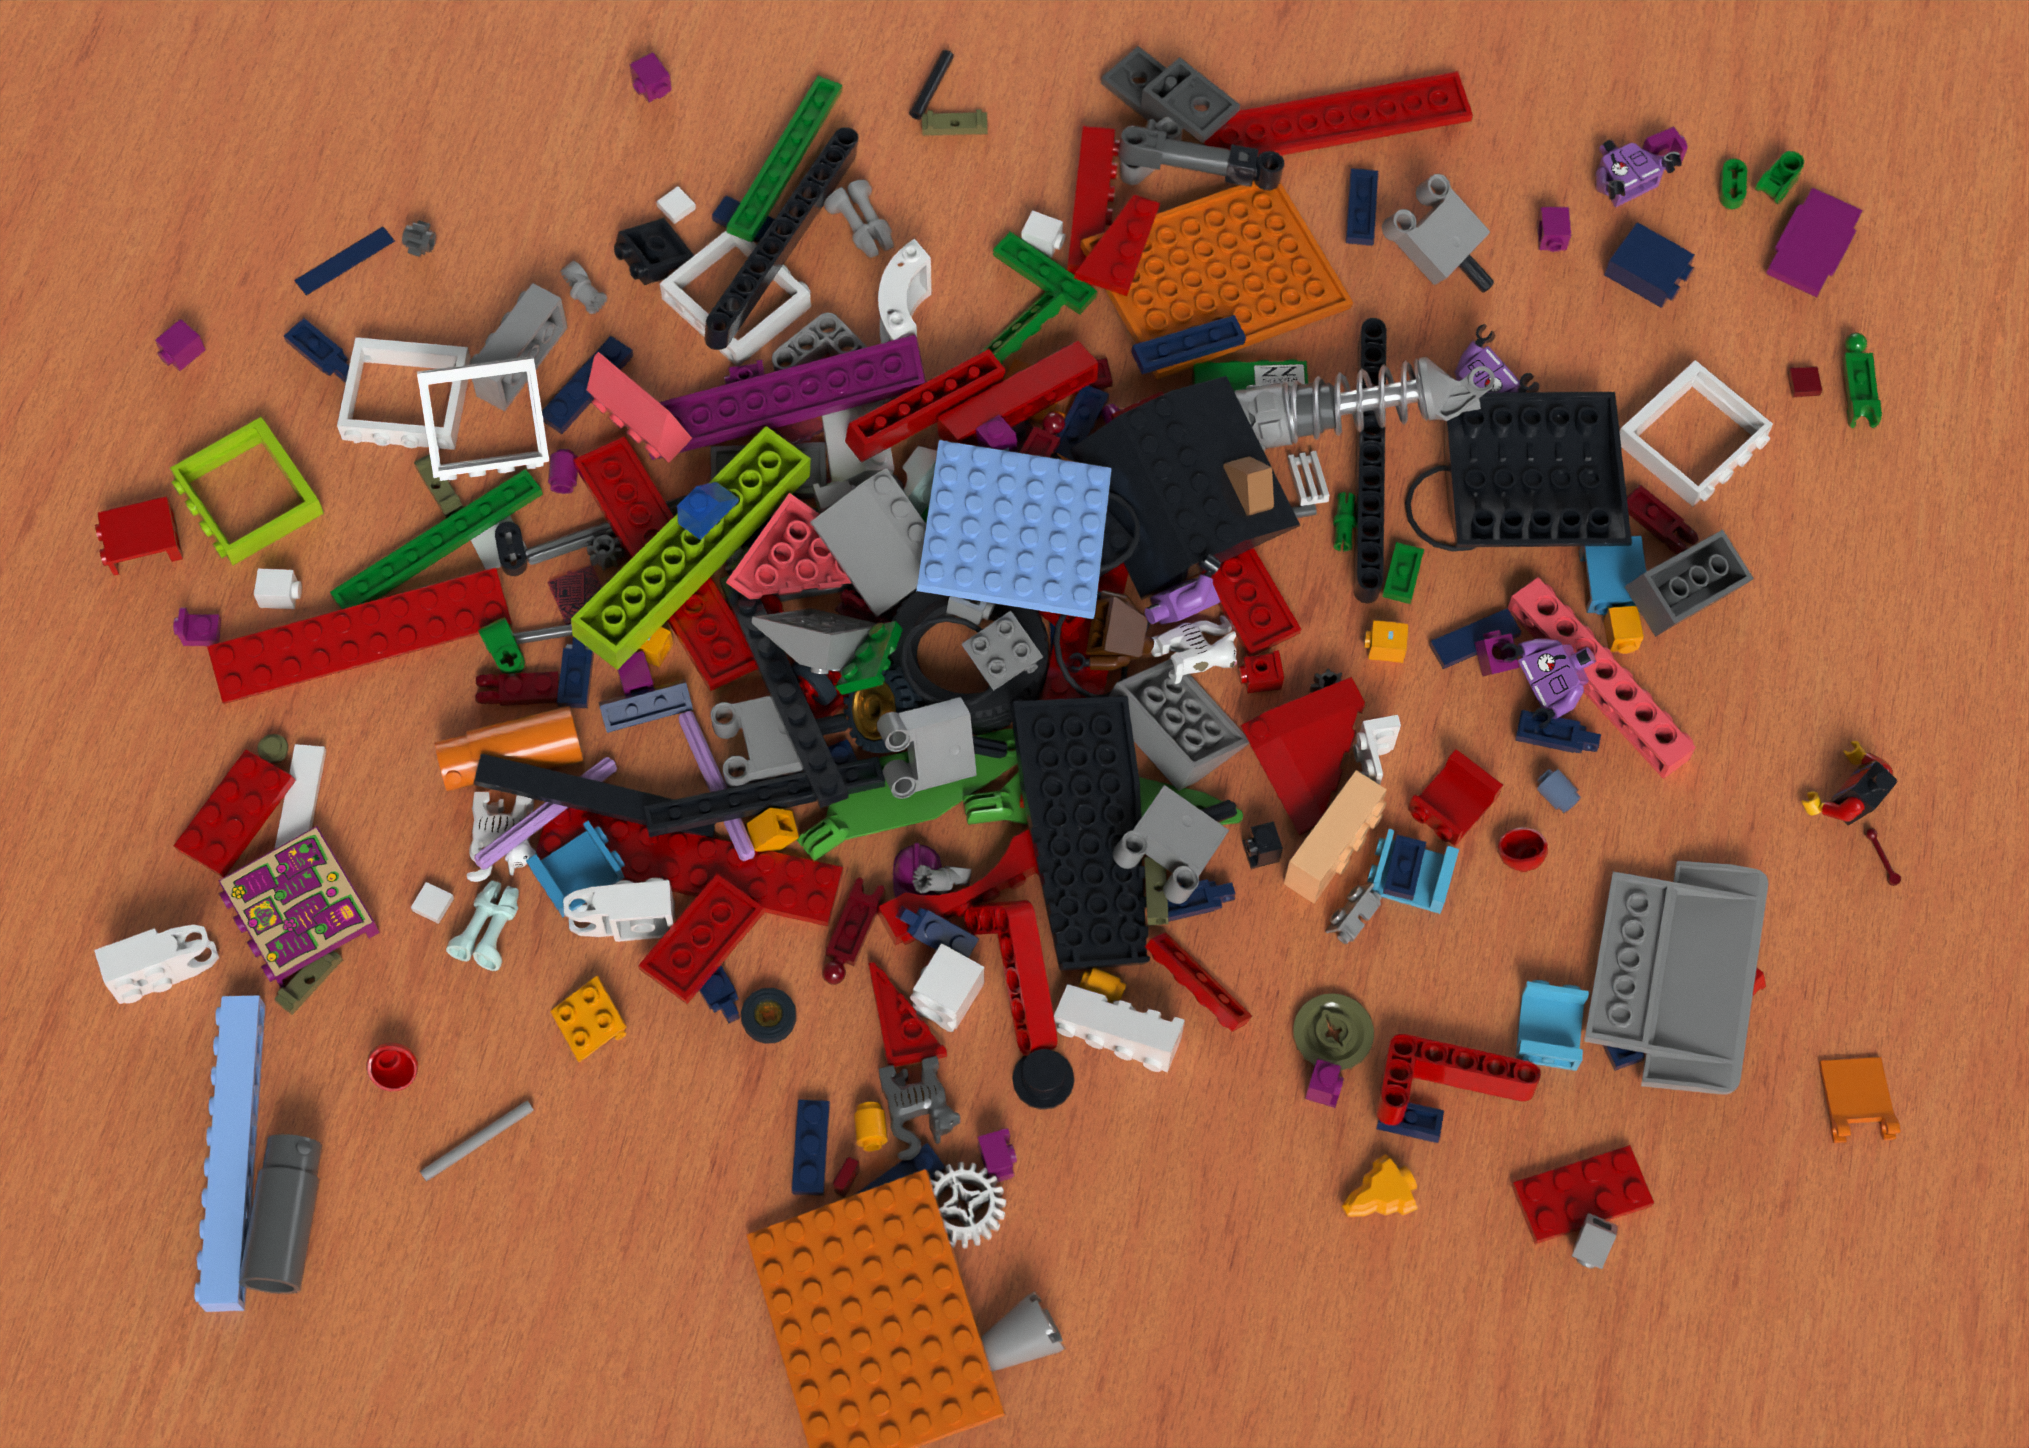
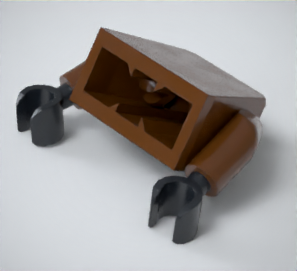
M1107 590L1097 592L1094 619L1091 620L1086 654L1090 655V658H1085L1084 655L1078 652L1070 655L1068 659L1075 658L1080 661V667L1071 666L1068 668L1070 672L1078 673L1083 667H1090V670L1112 671L1127 666L1130 660L1140 658L1142 653L1149 654L1152 651L1154 639L1146 636L1148 621L1145 616L1138 612L1128 596Z

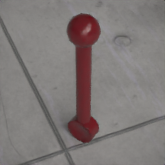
M1870 828L1866 831L1865 835L1867 839L1872 841L1889 875L1888 883L1891 886H1897L1901 882V876L1894 873L1877 839V831Z

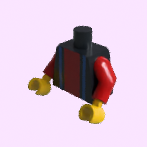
M1852 741L1851 744L1855 750L1852 752L1844 750L1843 752L1850 763L1853 765L1861 763L1862 765L1858 766L1830 801L1822 803L1817 792H1808L1809 801H1801L1808 815H1816L1822 812L1824 816L1842 820L1847 825L1854 823L1875 810L1897 784L1898 781L1893 776L1891 766L1888 762L1872 753L1866 754L1858 741Z

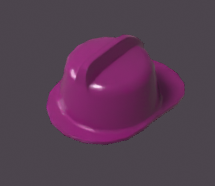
M914 843V845L907 846L898 853L893 865V890L895 898L904 893L939 895L931 890L927 893H919L915 890V883H913V880H915L913 875H916L914 872L917 871L918 867L925 865L930 867L931 870L942 868L940 856L935 850L926 845Z

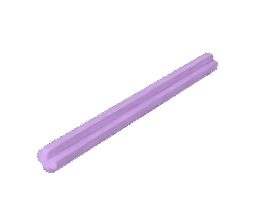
M692 711L681 713L679 715V723L709 791L727 789ZM741 818L724 821V825L740 860L752 859L755 856V849Z
M605 757L579 777L603 782L616 772V763L609 757ZM548 802L543 803L475 854L474 859L477 866L483 870L488 869L568 807Z

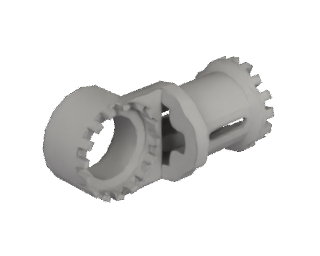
M576 261L570 262L561 270V275H565L563 278L568 279L566 283L570 282L569 286H572L570 296L585 305L586 311L589 314H596V312H599V308L602 309L601 305L604 306V303L607 302V296L603 292H598L591 285L587 273Z
M920 866L914 872L916 875H913V878H915L913 880V883H915L914 887H916L915 890L919 893H927L931 890L942 895L947 894L952 889L953 883L970 886L972 869L944 866L937 870H931L928 866Z

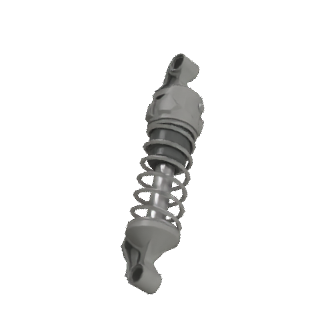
M1421 357L1419 360L1416 358L1414 361L1415 374L1411 364L1406 360L1401 366V382L1394 383L1389 368L1383 364L1379 370V386H1372L1368 373L1361 368L1357 374L1356 390L1350 389L1346 377L1339 372L1335 378V386L1325 383L1323 379L1317 376L1313 383L1301 384L1295 380L1292 386H1289L1286 382L1284 384L1280 382L1263 386L1249 385L1246 389L1236 390L1235 394L1263 451H1265V449L1296 444L1299 437L1313 435L1318 440L1320 434L1328 429H1334L1335 434L1340 436L1342 432L1341 416L1347 414L1353 415L1356 429L1362 432L1364 428L1363 412L1374 410L1377 423L1383 429L1386 424L1385 408L1396 406L1399 419L1405 425L1408 420L1407 404L1416 402L1424 420L1427 421L1429 418V421L1436 419L1448 421L1457 417L1462 412L1481 409L1479 398L1493 387L1495 375L1490 368L1479 366L1474 368L1464 379L1457 381L1428 357ZM1408 371L1410 380L1406 381V372ZM1478 371H1486L1490 375L1488 386L1480 388L1474 384L1473 378ZM1384 374L1386 375L1389 384L1384 385ZM1362 378H1364L1367 388H1362ZM1341 381L1343 383L1345 392H1340Z

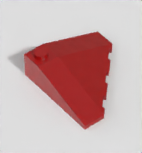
M1352 677L1268 710L1240 725L1299 835L1313 829L1328 808L1326 807L1331 792L1337 791L1343 773L1340 765L1344 753L1350 752L1356 734L1353 726L1357 714H1363L1366 702Z

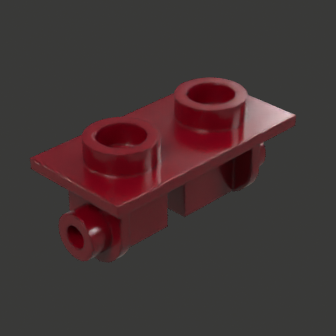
M845 589L840 595V599L843 601L835 608V611L840 615L874 623L885 624L893 619L887 613L876 618L861 595L857 594L854 590L849 591Z

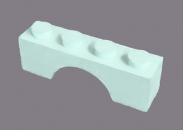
M918 446L902 467L907 474V484L903 492L921 515L930 503L937 451Z

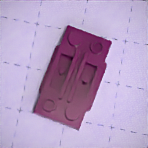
M1812 187L1804 204L1797 206L1775 247L1777 254L1766 274L1817 297L1828 276L1834 275L1856 233L1854 227L1863 210Z

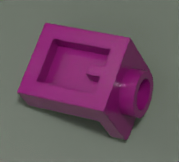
M1672 127L1647 137L1642 149L1659 156H1665L1670 152L1680 153L1681 161H1683L1687 151V142L1682 135H1679L1676 128Z
M179 608V616L174 618L173 630L174 634L178 635L183 646H209L219 643L221 629L219 614H189L186 608Z

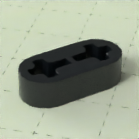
M513 522L501 523L495 530V540L503 572L509 576L521 575L527 568V558L521 530ZM506 533H511L513 544L507 545ZM515 553L517 565L511 566L509 554Z

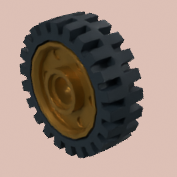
M890 664L889 669L882 671V675L885 678L883 685L848 693L849 697H844L843 704L848 705V709H844L843 712L846 716H849V720H847L848 728H852L849 734L851 738H857L855 743L858 746H863L862 749L873 753L894 752L886 747L877 729V721L888 712L902 713L922 707L918 706V702L923 701L922 697L916 694L906 681L900 665Z

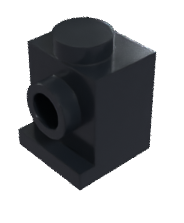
M1274 821L1250 827L1248 839L1242 840L1250 868L1254 869L1280 862L1283 847Z

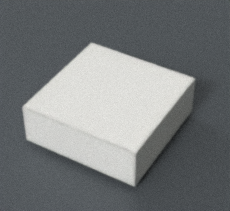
M678 186L656 201L657 207L674 224L696 209L695 203Z
M426 882L412 904L411 909L413 912L439 924L454 897L453 894Z

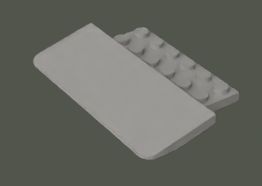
M1677 861L1673 882L1613 871L1584 1042L1646 1053L1641 1082L1642 1087L1723 1095L1734 1092L1741 1080L1768 891L1767 876L1762 871L1754 868L1690 861Z

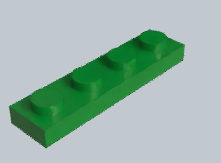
M1009 232L993 249L994 257L1045 292H1062L1067 300L1064 305L1079 315L1097 297L1096 289L1083 281L1074 279V274L1012 232Z
M1046 291L978 354L990 349L998 361L1003 364V360L1010 354L1017 352L1029 336H1033L1041 330L1043 323L1060 312V308L1067 302L1063 293Z

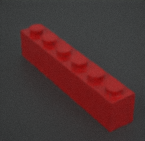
M1083 126L1067 267V270L1074 275L1087 258L1080 247L1081 241L1106 232V225H1111L1113 209L1108 208V202H1114L1115 186L1110 185V180L1116 179L1117 163L1112 161L1113 156L1118 157L1120 140H1115V129L1090 126Z
M1079 341L1069 346H1064L1051 356L1038 360L1029 368L1016 372L1012 377L999 384L992 385L988 390L977 396L968 398L959 406L944 411L938 416V436L943 441L978 446L976 428L998 415L1012 428L1097 381L1098 361Z
M988 349L850 422L845 442L862 463L938 422V416L944 411L959 406L968 398L981 394L994 384L1001 383L1006 369Z

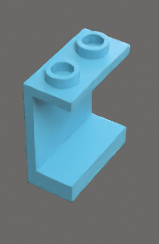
M1388 829L1386 839L1380 837L1375 855L1380 856L1378 866L1374 864L1371 866L1367 882L1373 883L1374 887L1370 892L1376 891L1381 897L1441 914L1459 849L1447 846L1444 855L1425 849L1413 901L1383 894L1395 840H1392L1395 830Z
M1544 980L1527 981L1522 991L1515 1058L1537 1065L1577 1071L1583 1056V1049H1580L1584 1004L1588 998L1589 991L1581 990L1580 987L1575 985L1560 987L1550 985L1549 982Z

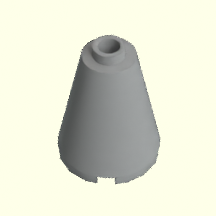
M1036 1292L1026 1296L981 1337L992 1372L1060 1353L1066 1349L1061 1343L1063 1339L1047 1308L1041 1309L1038 1302L1042 1300Z

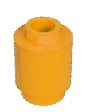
M1093 967L1092 972L1085 971L1079 988L1102 994L1108 999V1003L1113 1004L1114 1001L1121 1000L1127 984L1120 982L1121 978Z
M877 1102L859 1104L856 1107V1113H854L856 1144L859 1147H863L865 1151L880 1150L882 1145L888 1142L885 1111L881 1109V1104Z

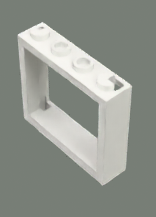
M727 230L660 283L662 299L703 337L705 335L706 319L709 314L682 289L735 246L747 257L750 256L757 246L754 241L751 243L728 234ZM785 265L781 267L773 280L792 297L740 340L733 338L726 348L719 350L735 366H740L811 308L810 289L804 282H798L792 277L791 272Z
M355 337L337 423L342 440L354 441V443L372 442L381 446L395 444L403 445L407 448H429L426 426L352 419L364 362L435 369L469 365L471 357L468 347ZM468 379L452 381L444 427H435L438 451L439 448L455 450Z
M533 356L417 371L434 478L440 477V481H450L457 479V474L469 473V477H479L486 475V470L497 469L498 473L515 471V466L526 465L527 469H535V467L544 466L543 462H549ZM526 371L538 451L440 464L428 385Z
M1695 360L1621 427L1620 440L1621 447L1693 507L1700 500L1705 502L1714 493V487L1719 482L1721 484L1726 483L1733 475V469L1737 465L1740 467L1744 466L1752 457L1751 452L1754 449L1758 448L1760 450L1770 440L1768 434L1773 423ZM1692 387L1752 435L1699 486L1639 437L1642 432Z

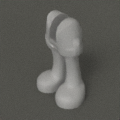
M856 180L848 185L847 192L841 187L830 194L824 202V207L830 214L842 213L854 232L852 236L854 244L871 259L879 254L874 239H877L884 251L894 247L891 236L892 230L885 220L879 219L870 203L869 196L872 193V187L868 181ZM849 196L854 203L858 204L867 224H864L856 213Z

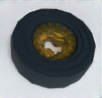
M762 988L753 992L745 1000L741 1010V1022L746 1033L755 1041L764 1044L777 1043L785 1039L793 1031L797 1020L796 1007L792 999L783 991L775 988ZM771 1010H774L775 1021L769 1019L767 1022H764L762 1013H769Z

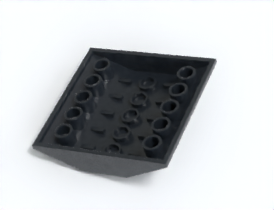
M1227 376L1163 394L1117 416L1070 449L1075 462L1111 468L1109 492L1121 496L1133 507L1140 522V540L1138 543L1140 552L1123 563L1141 600L1205 571L1199 566V562L1205 554L1214 555L1222 563L1300 526L1273 469L1274 507L1247 516L1223 467L1225 463L1249 456L1271 467ZM1108 498L1107 510L1134 539V523L1129 512L1118 501Z
M1615 392L1485 393L1479 398L1481 409L1462 412L1457 417L1444 421V465L1447 501L1456 547L1631 546L1632 540Z

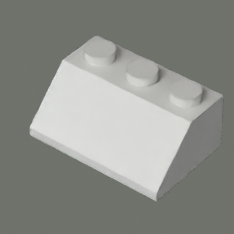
M883 400L821 416L831 482L848 480L849 485L857 487L886 467L891 475H893L894 464L891 447L861 463L845 442L848 424L884 405Z

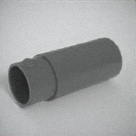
M278 1134L268 1137L263 1168L258 1172L239 1276V1284L255 1291L274 1294H293L301 1291L320 1179L317 1177L322 1144L311 1138L289 1134Z

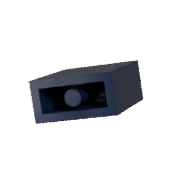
M1637 222L1609 260L1604 276L1662 308L1668 299L1674 300L1681 288L1679 283L1682 280L1686 282L1694 270L1691 264L1695 254Z

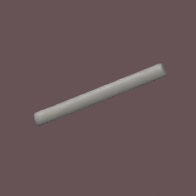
M526 1100L422 1169L420 1173L427 1182L534 1111L532 1106Z

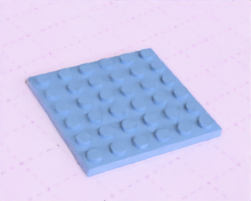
M939 440L916 591L1094 619L1111 468Z

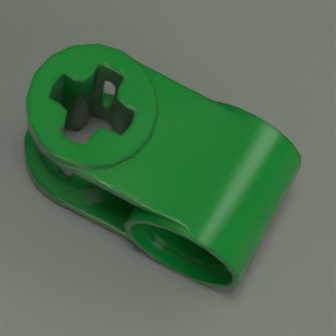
M1788 151L1782 154L1776 163L1763 174L1755 190L1758 192L1763 191L1774 199V203L1780 204L1800 177L1804 166L1803 156L1795 151Z
M505 617L478 630L486 648L492 654L503 674L521 673L523 671L525 660ZM509 655L514 659L515 664L511 667L506 663V657Z

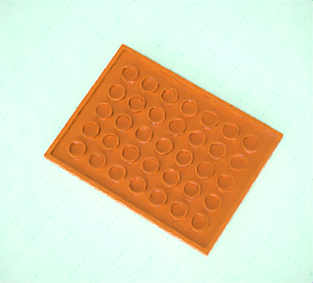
M1253 181L1251 187L1238 185L1158 213L1128 296L1105 289L1136 344L1233 315L1236 316L1246 336L1243 345L1152 371L1156 380L1193 367L1194 364L1204 363L1351 309L1354 303L1281 182L1276 189L1263 190L1256 186ZM1105 232L1081 241L1080 247L1086 257Z
M926 1169L746 1234L809 1448H917L1006 1416L937 1198Z

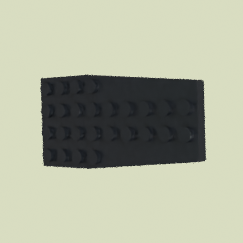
M1128 696L1013 701L1010 704L1021 793L1059 969L1065 971L1092 969L1093 967L1144 965L1148 963L1150 956H1147L1145 946L1147 945L1146 939L1149 937L1148 926H1145L1144 910L1147 908V901L1143 893L1145 866H1142L1141 859L1135 867L1127 869L1120 867L1113 858V851L1119 841L1127 832L1133 831L1142 818L1140 781Z

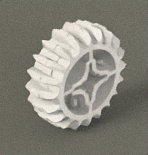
M959 1162L957 1171H953L952 1166L948 1164L946 1165L947 1174L944 1175L941 1171L937 1170L935 1178L938 1182L931 1180L937 1201L940 1195L951 1186L953 1197L945 1202L943 1207H940L942 1217L947 1218V1220L959 1219L965 1226L957 1227L944 1220L951 1245L955 1247L956 1241L962 1240V1247L966 1249L968 1248V1240L973 1239L974 1244L979 1246L980 1235L987 1240L991 1239L992 1234L988 1228L998 1231L1000 1224L997 1220L1004 1219L1005 1212L1001 1208L1006 1206V1200L999 1198L1004 1193L1003 1187H994L997 1184L996 1176L986 1180L988 1175L986 1168H983L979 1174L976 1173L975 1163L970 1165L969 1170H964V1163ZM961 1183L974 1185L981 1189L983 1192H980L979 1190L973 1192L967 1191L966 1189H964ZM958 1194L961 1200H965V1204L969 1202L968 1216L965 1210H961V1206L958 1208ZM989 1202L990 1206L987 1214L976 1224L973 1213L981 1208L983 1203Z

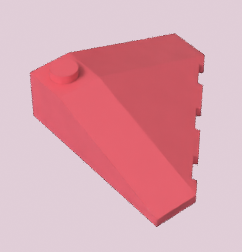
M790 493L726 581L728 585L750 600L759 599L762 595L778 593L779 596L796 594L806 589L818 588V590L840 588L843 584H851L852 582L810 524L820 514Z

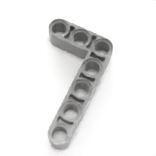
M823 313L775 350L772 355L774 372L820 360L827 353L831 356H836L863 349L867 346L835 314ZM827 328L834 329L832 332L829 333L823 332V330ZM805 345L813 346L808 350L801 349ZM844 347L853 348L852 350L846 352L841 350ZM784 362L791 363V365L787 367L780 366ZM899 396L885 399L883 402L886 404Z

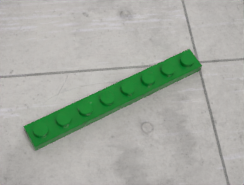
M817 76L727 224L728 234L751 243L753 242L841 95L842 84Z
M524 469L330 591L331 597L341 610L379 599L543 495L542 489L529 472Z

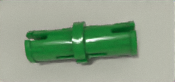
M1346 492L1337 495V515L1333 519V526L1336 527L1333 547L1335 550L1340 551L1342 541H1344L1343 552L1352 549V530L1356 525V518L1354 517L1356 497L1354 494L1349 493L1347 503H1345Z

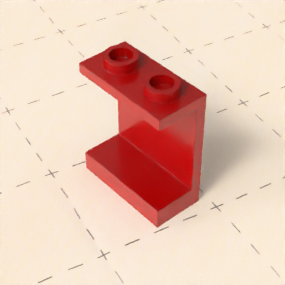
M167 496L97 512L99 524L95 525V530L99 542L103 541L104 549L99 550L103 566H109L114 576L119 575L118 563L165 551L171 562L183 559L174 510Z
M1455 749L1448 757L1446 766L1419 796L1415 794L1411 798L1408 810L1417 822L1425 823L1432 828L1439 839L1456 846L1496 801L1501 793L1503 784Z

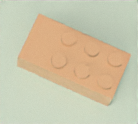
M1356 770L1289 861L1284 885L1315 904L1335 874L1339 873L1341 875L1351 861L1349 857L1353 850L1358 852L1367 839L1365 835L1369 828L1375 829L1383 817L1382 811L1387 804L1384 801L1387 789Z

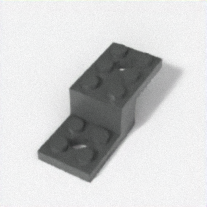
M1139 46L1101 78V84L1147 121L1153 119L1157 124L1161 119L1169 117L1201 143H1204L1240 109L1238 102L1180 57L1166 68ZM1141 77L1146 80L1142 84H1137L1133 81L1134 78ZM1196 105H1205L1208 110L1200 112L1194 107Z

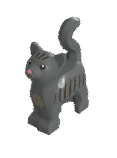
M937 1056L923 1059L921 1082L906 1085L909 1076L907 1068L902 1069L897 1074L893 1065L878 1069L882 1092L888 1101L891 1118L890 1128L895 1137L907 1142L909 1145L908 1149L898 1153L899 1159L904 1161L912 1160L918 1156L921 1150V1140L916 1133L903 1127L904 1122L930 1114L929 1127L936 1144L940 1143L942 1135L950 1133L954 1126L961 1122L959 1113L953 1111L947 1105L945 1090L936 1076L939 1069Z

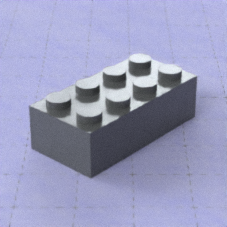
M1721 530L1643 573L1627 584L1625 589L1656 637L1735 592L1754 578L1724 530Z

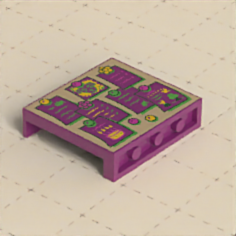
M317 826L219 880L224 890L219 893L227 909L234 907L238 915L233 917L241 933L248 931L252 939L247 941V944L256 958L262 955L266 964L262 965L261 968L270 982L276 979L280 988L285 987L282 979L361 934L366 933L370 939L380 933Z

